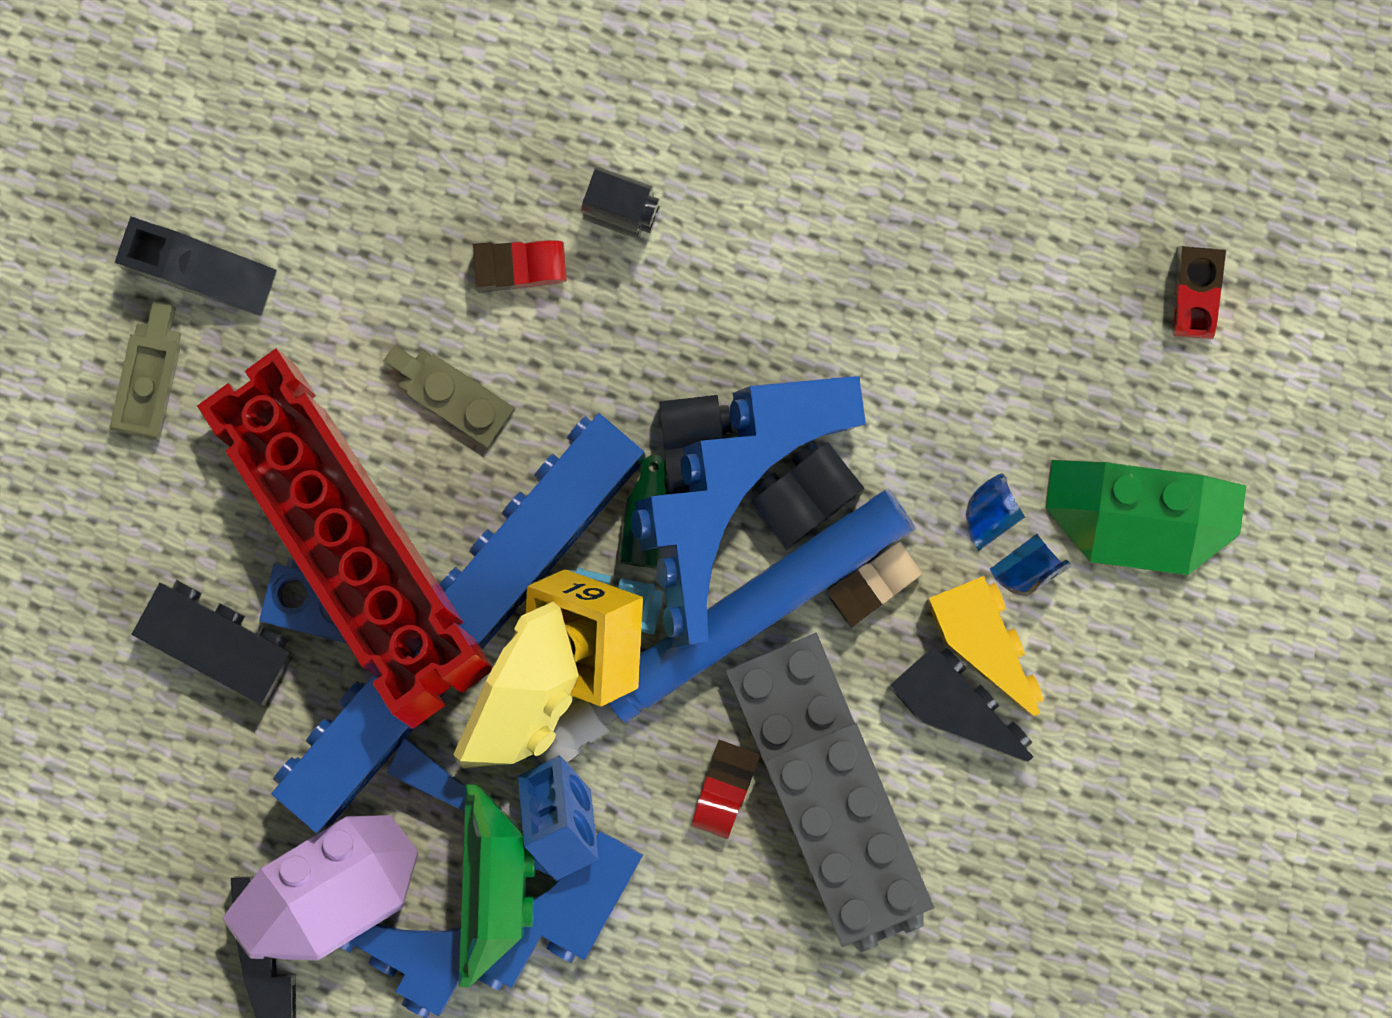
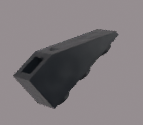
M130 216L114 262L124 271L259 316L263 314L277 274V270L132 216Z
M935 646L931 647L888 686L922 724L1024 762H1029L1034 757L1027 750L1033 743L1014 721L1006 726L993 712L999 707V704L981 684L973 689L965 681L961 674L966 670V667L947 647L941 653Z

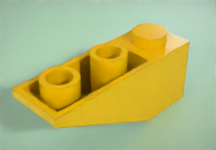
M982 576L928 598L927 603L945 646L1028 716L1033 717L1041 714L1037 706L1038 703L1044 701L1041 689L1034 674L1025 676L1018 658L1025 655L1024 648L1015 628L1006 630L999 612L1006 610V605L997 584L994 582L988 585L985 577Z

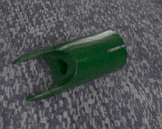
M650 455L643 460L639 481L635 484L632 493L626 500L618 563L656 569L657 561L661 558L660 549L641 551L640 541L634 537L631 525V517L635 510L636 501L651 496L667 495V489L664 485L666 464L660 456ZM655 465L658 470L651 471L649 467Z

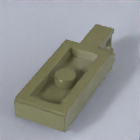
M153 301L148 325L137 323L134 334H130L109 430L160 441L181 345H179L181 333L171 331L176 307L173 305Z
M393 345L383 360L390 367L404 375L398 386L407 392V396L487 449H489L515 410V407L435 354L431 355L423 349L415 359L396 345Z

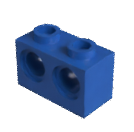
M288 558L287 566L274 564L259 621L347 643L295 560ZM292 581H301L307 590L305 602L297 608H288L282 600L284 587Z
M559 755L518 775L524 847L557 881L598 861L591 789L569 764Z

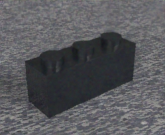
M177 579L172 587L159 582L131 635L260 705L267 706L294 656V653L285 649L288 639L262 626L259 634L241 625L245 619L244 615L221 603L218 604L215 611L201 604L198 601L202 593Z

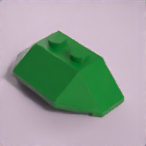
M1052 460L1046 510L1090 563L1187 576L1240 535L1246 485L1205 475L1109 462Z
M467 784L465 791L459 987L469 988L524 936V927H533L534 897H525L526 877H535L536 859L524 847L523 831L480 785Z

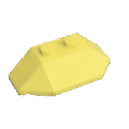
M555 602L528 612L518 620L514 628V636L503 648L485 681L453 754L456 763L462 768L514 764L532 754L535 756L541 755L553 743L556 736L553 732L560 716L565 713L572 702L570 694L579 676L561 608Z

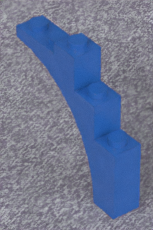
M860 376L756 385L733 392V401L730 404V420L733 428L738 432V437L704 440L684 447L685 455L681 459V474L684 482L689 484L690 492L651 496L635 502L631 525L634 537L640 541L641 551L660 549L661 558L657 561L656 571L660 586L665 588L667 608L663 612V625L666 635L671 637L672 648L708 642L707 599L712 565L725 527L744 495L772 465L798 446L821 436L866 425Z
M599 831L596 835L599 860L561 878L549 891L534 900L533 927H524V936L478 980L500 991L503 984L512 988L541 937L550 941L546 949L570 963L573 962L575 956L585 960L644 854L607 833ZM376 924L339 947L351 953L353 947L356 946L372 955L368 963L389 976L394 977L397 970L404 973L405 976L396 990V993L405 997L401 1005L423 1018H428L430 1012L440 1016L459 984L461 928L446 931L403 930Z

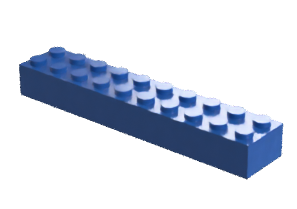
M600 413L592 421L584 416L566 437L569 440L570 447L560 458L551 454L534 474L539 483L527 496L520 491L508 503L501 513L507 519L495 534L487 529L470 548L469 552L474 558L465 569L460 571L457 567H454L439 584L464 622L460 627L475 638L482 650L526 600L527 586L545 578L646 458L644 450ZM374 675L366 684L356 681L338 702L344 708L334 721L331 719L328 721L326 719L322 720L306 739L311 748L301 759L299 757L296 759L291 757L273 777L278 786L271 794L316 833H320L330 827L399 748L403 738H407L415 729H412L392 715L372 683L378 679ZM447 690L439 696L442 697L447 692Z

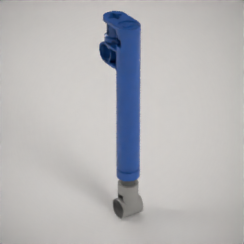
M884 489L852 513H848L707 609V643L672 648L671 637L666 636L640 654L638 689L601 707L582 699H577L571 703L565 713L560 716L553 732L556 736L551 746L541 755L535 756L533 754L539 765L559 755L566 762L576 758L583 753L581 746L587 742L593 743L611 731L609 725L611 722L620 718L624 723H627L639 715L643 708L648 709L832 584L841 581L848 574L868 563L880 550L915 531L916 527L892 491Z

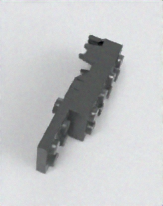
M817 632L726 670L840 945L844 947L852 943L861 953L878 946V941L896 936V933L901 931L909 933L923 927L924 913L934 909V905L859 727L853 720Z

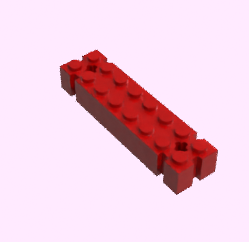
M275 348L245 370L250 381L239 389H235L231 384L227 383L198 404L197 407L215 436L229 446L225 450L360 665L378 678L372 683L392 715L413 729L445 706L439 696L451 686L461 693L465 692L487 676L493 666L475 638L460 627L464 623L327 411L313 400L316 394L299 368Z

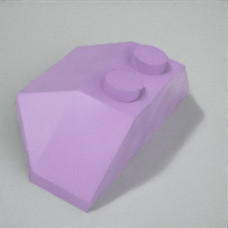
M391 815L345 817L262 867L225 913L223 921L251 959H264L265 956L286 960H320L403 908L413 869L418 858V850Z

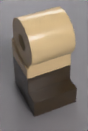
M900 541L879 557L864 564L827 590L826 594L849 627L853 628L921 576L923 572Z

